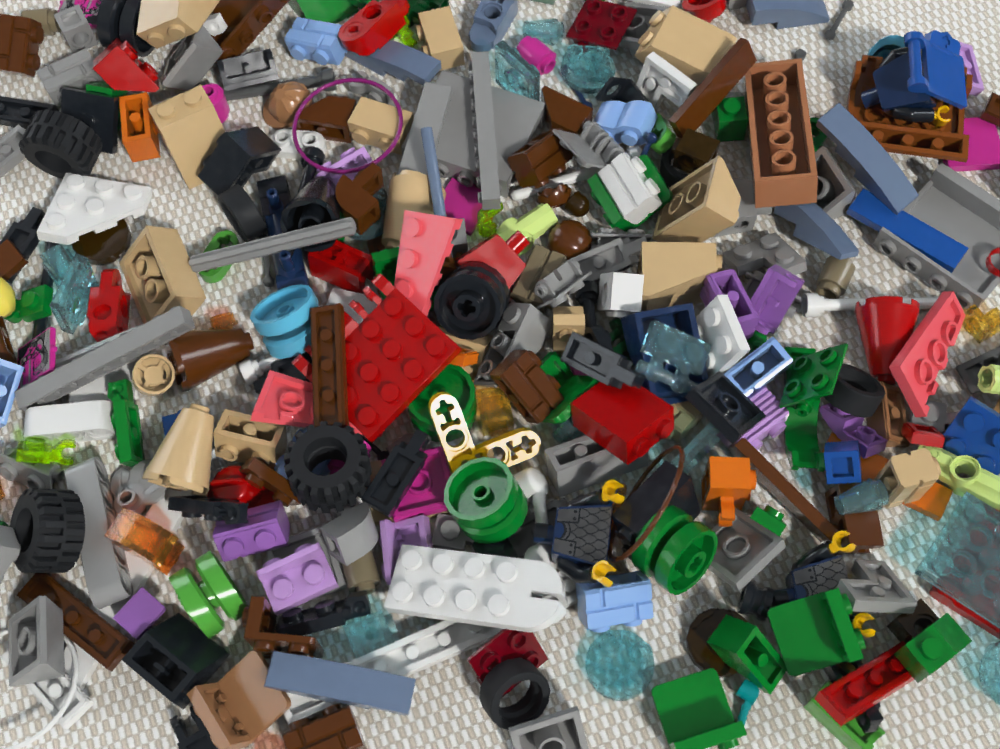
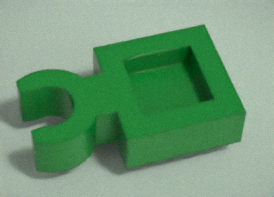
M43 284L22 291L21 299H16L15 311L3 319L16 324L22 320L29 323L51 316L54 289Z
M768 504L764 509L757 506L750 517L779 537L787 526L782 520L785 515Z

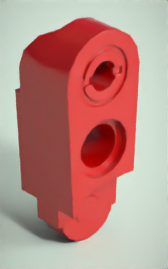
M408 0L370 1L339 29L338 36L344 48L360 56H368L373 54L378 48L381 49L406 24L404 16L409 12Z
M104 269L101 272L100 287H90L87 318L89 319V332L96 342L128 330L131 294L125 293L122 289V280L118 269Z

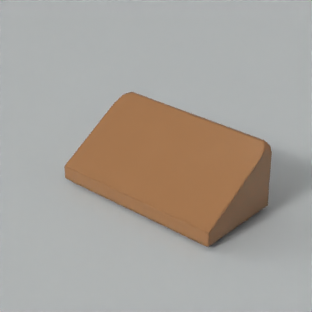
M879 381L884 387L886 394L873 416L866 417L867 426L873 428L878 435L888 440L886 447H909L910 442L901 434L903 423L907 422L904 395L898 386Z

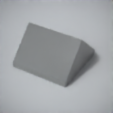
M202 25L197 33L185 37L167 60L161 83L165 87L181 90H190L196 87L224 52L204 25Z
M822 146L815 152L818 174L817 203L815 204L821 207L834 220L846 215L855 195V190L827 148Z
M38 596L9 619V686H20L65 677L63 610L46 596Z
M577 706L509 727V736L513 749H589Z

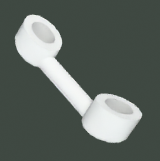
M531 467L515 473L513 476L527 497V502L533 501L535 523L549 524L545 495L549 492V484L546 477L541 471ZM538 543L528 548L525 552L524 559L548 563L554 569L557 567L556 563L552 562V545Z

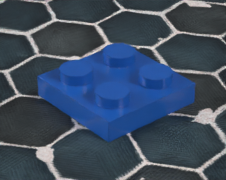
M970 396L943 433L945 437L943 449L957 456H971L978 460L981 468L998 476L1000 474V413Z

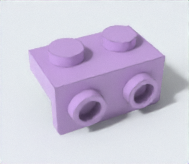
M424 514L395 523L388 519L379 521L380 532L378 533V541L382 548L384 562L381 570L383 578L388 585L391 584L402 544L433 548L429 517Z

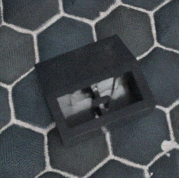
M177 613L146 631L122 658V661L172 703L184 710L190 703L187 693L195 685L205 684L230 654L211 638L209 639L184 616Z

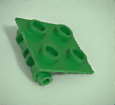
M844 343L835 347H828L822 351L796 358L787 384L784 387L779 407L792 406L795 409L796 415L805 417L812 412L814 399L831 395L848 344Z

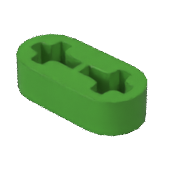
M658 113V118L651 131L656 134L657 141L651 144V148L657 154H662L674 144L676 134L670 123Z
M221 231L212 238L204 252L220 249L222 244L227 245L229 242H231V246L240 244L232 231ZM232 264L218 267L216 270L210 269L208 272L207 270L201 271L199 274L205 282L217 283L225 277Z

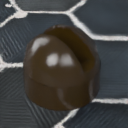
M580 191L575 192L565 205V210L575 217H583L590 208L589 200Z

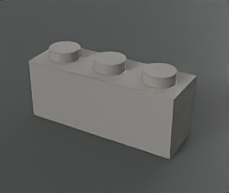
M587 435L544 450L547 474L559 497L649 465L648 452L627 465Z

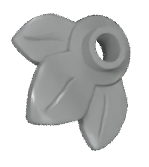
M151 459L140 461L130 471L121 467L113 475L110 490L116 496L113 506L119 515L129 518L136 517L144 511L147 505L155 504L161 500L167 492L168 488L142 479L143 473Z

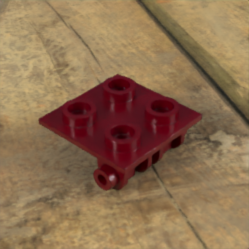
M586 0L566 34V38L574 39L575 49L578 52L588 50L590 44L617 50L637 13V9L602 0Z
M503 629L467 658V661L478 676L476 680L481 685L486 675L496 665L507 659H526L538 668L548 658L533 632ZM520 681V682H518V683L512 685V686L503 694L502 698H503L507 693H509L513 688H515L519 683H521L522 681Z

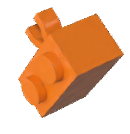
M148 93L119 97L122 143L132 162L161 158L159 132L148 108L153 106Z
M709 456L701 479L702 510L718 511V526L732 527V521L735 520V507L741 511L745 502L750 501L751 490L756 488V470H751L750 458Z

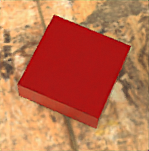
M909 422L903 423L901 434L910 443L943 448L945 437L935 427Z

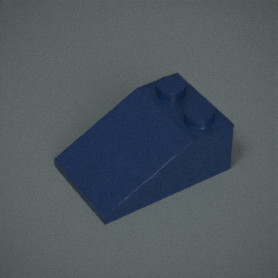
M693 302L636 312L621 318L630 358L636 372L645 376L642 386L668 404L688 401L685 396L689 391L708 379Z

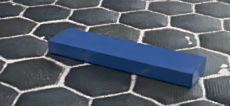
M864 188L846 212L849 216L877 232H880L882 227L886 228L950 273L954 271L969 249L903 210L897 215L894 214L873 193Z

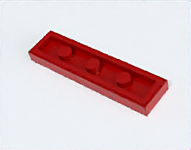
M904 641L900 642L823 688L814 699L840 727L915 680L894 655L906 643Z

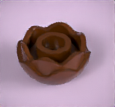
M560 184L557 188L553 189L545 188L542 193L537 192L538 198L536 201L538 204L547 203L552 209L566 205L571 197V188H568L567 184Z

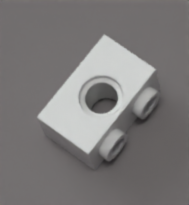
M620 272L600 274L597 310L606 311L605 317L617 318L628 316L631 312H641L644 275Z

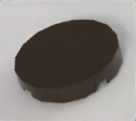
M121 219L117 221V226L95 234L94 231L78 236L79 241L72 243V248L81 259L91 265H105L115 262L120 258L119 255L124 250L126 252L130 246L132 237L130 228L126 221Z
M710 608L700 613L690 624L686 637L687 652L694 665L701 671L713 668L717 671L719 678L732 677L738 672L727 665L707 641L726 614L745 622L748 621L736 611Z

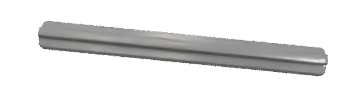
M347 217L192 255L189 260V266L196 273L277 254L282 250L289 251L352 236L356 233L357 227L354 219Z

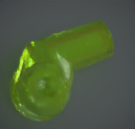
M502 203L501 209L482 210L481 208L478 211L477 231L483 238L496 234L497 229L494 228L497 227V224L493 222V217L503 210Z

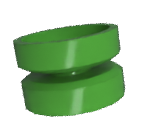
M211 550L195 559V567L203 580L199 581L194 573L185 567L168 577L181 605L192 621L196 622L209 639L225 628V621L218 607L221 606L230 619L237 621L242 617L245 606H248L237 586Z

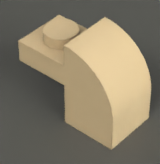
M556 306L553 308V352H564L572 332L584 335L585 314L583 306Z

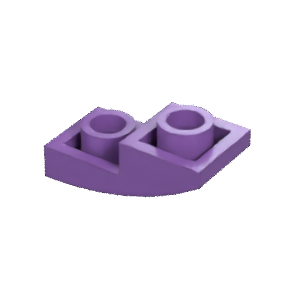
M831 403L820 407L819 412L841 441L859 440L860 456L864 459L885 450L888 440L878 435L873 428L863 426V417L845 413L834 407Z

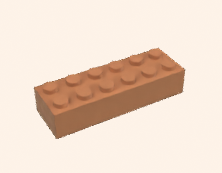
M802 58L754 63L744 75L755 208L817 203L818 174Z

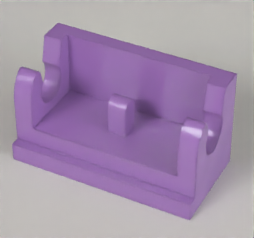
M777 264L768 268L751 298L752 307L755 308L760 318L757 327H755L756 331L767 335L769 332L771 334L775 333L805 280Z

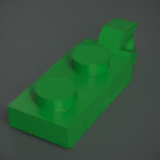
M127 379L108 383V398L113 402L114 412L111 414V422L117 436V443L115 444L116 457L121 464L133 467L140 461L145 460L139 409L138 405L134 404L132 383Z

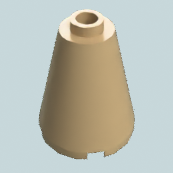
M407 169L401 170L399 175H396V172L392 174L389 182L382 234V244L385 246V249L399 247L404 210L434 214L428 175ZM442 186L443 198L445 201L447 194L445 192L444 187Z
M191 403L190 408H182L145 469L142 479L180 492L181 490L188 491L189 489L192 490V495L207 497L214 429V416L209 414V408Z

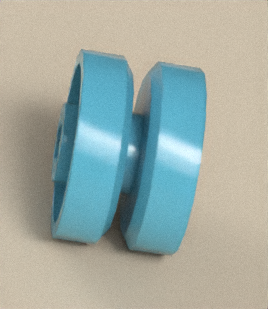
M298 284L277 290L260 301L251 311L250 319L257 332L263 336L262 341L273 358H292L305 353L304 349L308 345L311 346L310 308L318 307L319 301L309 285Z

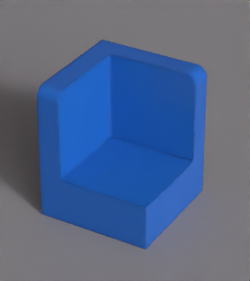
M859 440L825 443L824 460L827 484L862 482Z

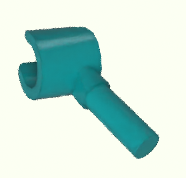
M747 679L742 682L735 694L744 700L737 721H742L744 726L749 710H751V706L759 696L758 687Z

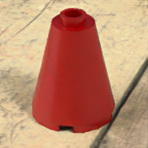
M880 296L867 298L865 305L862 306L859 301L855 304V314L869 374L878 381L891 385L897 383L892 376L889 366L915 331L920 311V303L916 300L911 299V304L903 303V297Z

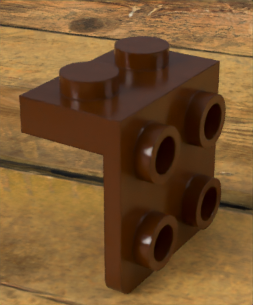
M251 596L250 605L245 606L243 610L242 626L245 627L244 639L253 647V650L261 652L265 659H271L273 651L323 658L324 650L315 637L274 633L277 616L272 606L265 597Z

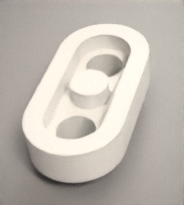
M280 129L271 135L270 139L281 148L277 157L301 160V156L294 145L292 129ZM296 130L297 140L302 151L307 147H317L324 154L326 153L325 139L320 133Z

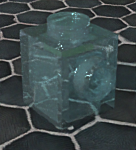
M382 609L343 625L355 659L394 643L392 635L398 633L391 613L384 615Z

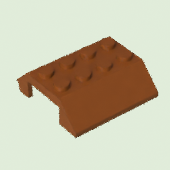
M862 55L861 61L856 60L848 93L847 110L870 132L886 152L967 162L969 135L963 134L965 108L959 109L934 98L936 107H933L934 111L943 105L950 108L947 113H939L941 118L951 119L941 127L934 125L932 122L913 123L894 119L882 110L881 104L866 109L862 102L861 92L876 87L873 72L879 69L883 57ZM964 67L966 95L968 98L972 89L973 75H966L967 67Z

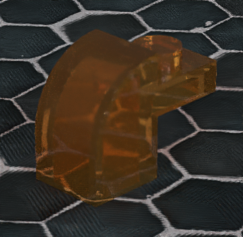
M123 507L104 535L122 550L141 558L155 570L166 576L173 565L177 563L180 554L185 548L177 541L179 538L171 532Z

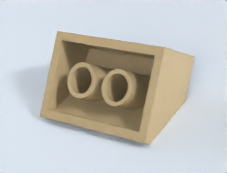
M716 156L669 188L673 198L660 209L652 239L657 242L702 243L736 223L739 217L738 209L741 197L722 157Z
M146 225L119 262L143 324L179 305L189 310L191 316H193L206 299L196 273L189 266L190 258L177 229Z

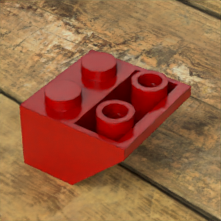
M116 38L93 60V69L114 90L156 92L160 89L158 72L147 61L143 64L138 59L137 50L127 40L122 43Z

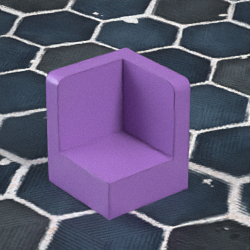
M141 587L118 611L113 619L136 640H139L161 617L166 608Z

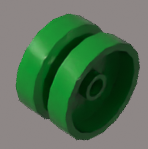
M448 364L408 406L409 417L414 429H419L432 438L431 441L440 442L428 410L429 400L434 394L447 392L454 396L459 403L468 430L472 428L477 418L475 386L470 375L460 366ZM444 400L439 401L440 407L435 409V411H440L443 414L446 423L458 421V418L452 420L449 416L447 408L452 406V403L447 404ZM452 429L446 435V442L463 437V432L459 429Z
M481 457L469 460L454 471L444 488V503L449 513L458 522L465 535L478 543L491 544L501 542L510 537L524 523L528 512L527 497L508 466L497 458Z
M671 505L666 507L653 530L632 553V562L646 576L655 578L657 584L670 594L678 595L689 590L705 574L715 556L718 538L713 530L703 523L694 522L692 516L687 512ZM654 514L651 517V519L644 525L638 537L636 538V541L647 529V527L652 522L656 514Z

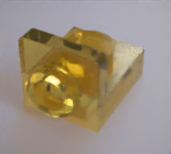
M974 304L965 312L966 316L963 321V327L979 344L1000 332V310L997 307L984 315Z

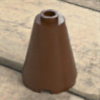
M242 328L191 330L165 344H169L171 348L167 356L175 369V380L177 385H181V393L195 388L250 357V350L254 349L249 332L244 333Z

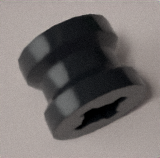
M750 581L742 589L737 613L743 615L751 613L758 620L765 621L767 612L772 605L774 589L770 587L762 589L756 587L754 582Z

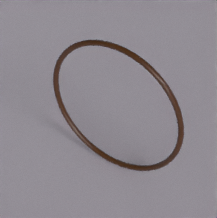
M673 445L664 450L648 466L628 495L627 499L640 487L661 459L674 450L679 451L678 469L663 504L640 538L631 548L618 557H614L612 553L616 535L615 530L617 529L614 523L610 534L608 557L612 562H620L630 556L647 538L664 513L683 471L685 453L681 446Z

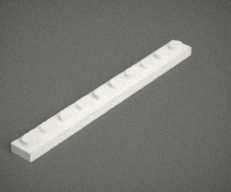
M559 571L558 574L563 580L565 595L568 600V605H562L564 608L577 604L576 583ZM546 596L543 598L550 600H558L557 597L554 596ZM444 620L350 660L345 664L407 677L482 645L503 629ZM287 693L291 700V706L284 714L288 725L297 720L303 718L310 719L322 714L324 709L339 702L334 701L330 703Z

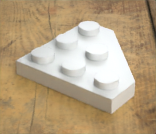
M66 172L37 230L38 240L69 245L79 241L78 236L94 231L97 234L117 226V221L131 216L133 219L145 214L152 198V188Z

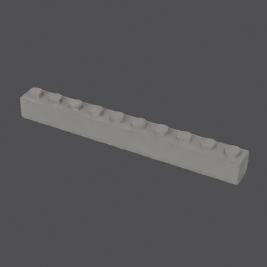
M489 51L471 52L472 60H468L469 71H473V74H469L470 85H474V88H470L471 99H475V102H471L472 113H476V117H472L473 128H477V131H473L474 142H478V146H474L475 157H479V161H475L476 172H480V176L476 178L477 188L481 187V192H478V203H482V210L501 209Z
M180 305L172 307L168 312L155 316L153 320L140 324L130 332L122 333L118 338L105 342L103 346L88 351L84 356L75 358L70 363L55 368L53 372L38 377V380L23 385L14 392L18 408L25 411L30 407L48 405L195 329L190 311Z

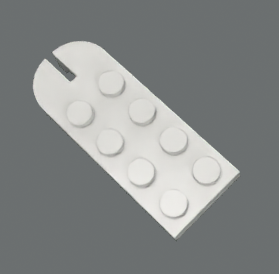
M402 544L384 608L388 612L522 632H538L560 621L566 615L567 611L562 604L568 605V600L565 595L563 580L558 572L548 563L538 560ZM546 596H554L557 597L558 600H550L543 598Z

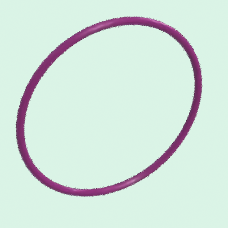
M344 78L329 82L313 91L302 102L293 120L292 136L300 156L311 166L334 174L359 172L362 169H366L372 163L344 170L323 167L310 160L299 146L296 134L299 116L305 105L315 95L337 84L360 82L373 85L384 91L392 99L398 112L399 124L393 142L381 156L372 162L377 164L393 150L400 138L403 115L395 96L381 84L362 78Z

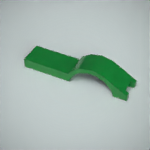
M784 347L793 359V363L796 358L802 355L816 352V349ZM792 365L784 372V386L787 384ZM820 398L814 399L813 410L805 417L796 415L795 409L792 406L785 407L790 413L785 422L787 427L784 430V442L791 470L813 468L817 469L818 472H825L824 452L819 450L817 437Z

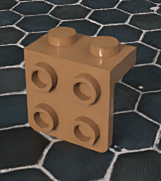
M250 651L218 682L195 685L187 693L194 712L201 718L210 734L212 743L218 749H242L248 747L291 706V700L286 692L264 687L269 664L259 651Z

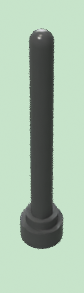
M333 68L322 69L321 73H317V76L223 91L226 100L231 101L269 95L279 83L295 81L304 84L310 89L321 87L336 79ZM334 85L324 90L325 92L337 90V87Z

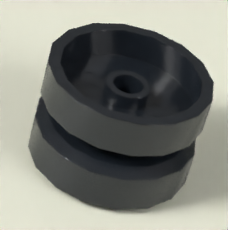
M141 0L101 1L97 14V33L103 47L107 48L118 38L122 43L127 40L137 50V55L140 57L148 56L155 47L136 35Z
M469 262L459 265L439 286L434 297V311L438 322L448 333L460 339L474 340L485 337L495 329L509 304V289L506 280L497 269L485 263Z

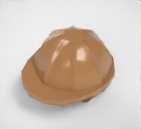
M295 81L277 84L273 91L270 92L269 98L263 107V119L266 124L274 129L292 127L294 114L302 102L311 94L304 84ZM311 99V100L305 105L304 108H306V107H308V106L314 104L313 99Z

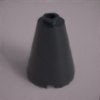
M322 176L311 179L285 206L280 220L282 233L340 219L339 206L335 195L336 186L330 179ZM336 239L306 246L304 250L309 252L323 251L332 247Z

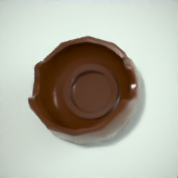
M571 219L558 222L549 233L547 249L564 254L567 260L590 251L591 242L593 241L590 229L581 222Z

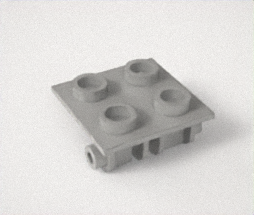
M595 121L585 122L581 135L557 129L552 130L560 139V145L572 151L577 156L576 161L585 168H591L592 166L602 169L607 164H611V161L620 153H624V149Z

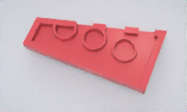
M404 210L394 287L423 314L428 316L433 302L430 298L434 287L439 286L443 275L440 273L445 258L451 254L454 245L451 241L455 230L460 229L463 219Z
M954 291L941 293L889 366L893 378L896 380L915 417H927L930 407L926 402L929 395L936 394L939 384L935 379L939 370H945L948 363L947 349L950 346H954L966 316Z
M269 370L250 421L304 428L312 424L314 425L313 384ZM349 421V426L352 427V428H354V433H355V434L359 433L360 435H363V434Z

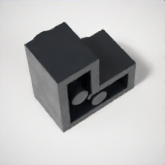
M258 126L225 132L218 138L216 142L217 147L214 152L204 160V167L198 177L217 195L236 184L243 188L252 174L269 169L281 148Z

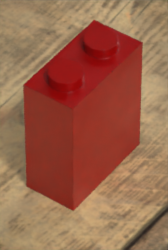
M599 382L571 402L573 426L627 465L638 457L644 456L652 446L661 439L667 438L674 430V407L643 386L639 389L623 383L620 389Z

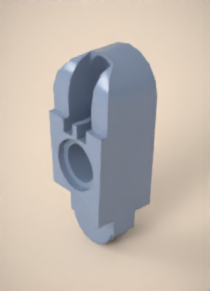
M518 0L480 1L473 16L474 23L468 34L471 48L474 51L484 52L499 47L517 15Z

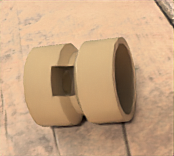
M159 354L143 356L136 362L132 371L134 387L146 396L163 394L172 386L175 379V369L172 363L166 357Z

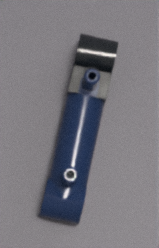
M285 175L257 181L262 213L269 237L282 234L280 226L282 211L292 200ZM301 248L295 249L292 257L288 250L272 254L278 290L298 284L310 286Z

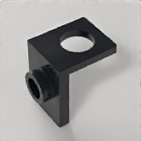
M610 77L595 97L597 101L603 102L611 100L624 103L634 100L649 102L632 79ZM618 85V88L613 93L607 95L610 88Z

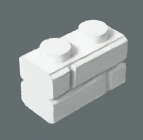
M624 152L614 158L611 164H607L597 175L623 218L635 225L639 224L649 213H653L662 205L657 195L661 191L657 184L651 178L647 179L643 173L647 168L641 159L637 156L633 158Z

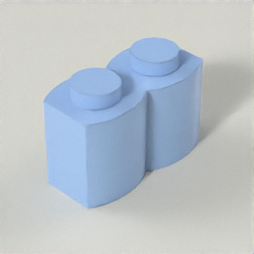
M611 100L601 103L594 121L618 144L624 143L628 146L643 145L647 142L646 135L652 131L658 116L650 102L634 100L624 103Z

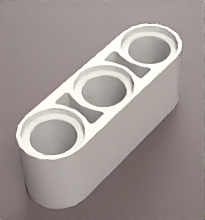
M93 400L30 407L25 410L23 441L33 446H47L111 439L116 435V430L111 422V414L114 412L113 402Z

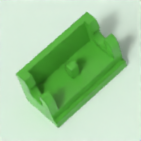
M830 680L826 681L804 708L848 749H872L875 741L882 737L885 731L879 726L875 732L864 733L856 718L840 727L814 699L820 690L832 684Z

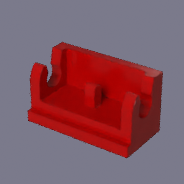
M338 240L328 249L307 254L311 275L343 290L364 294L362 290L366 287V278L371 281L373 280L372 255Z

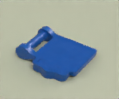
M933 30L925 35L919 31L906 33L904 35V45L908 48L910 78L907 80L908 91L925 93L959 109L967 107L964 62L962 56H960L961 46L959 41L953 39L948 32L941 33L937 30Z

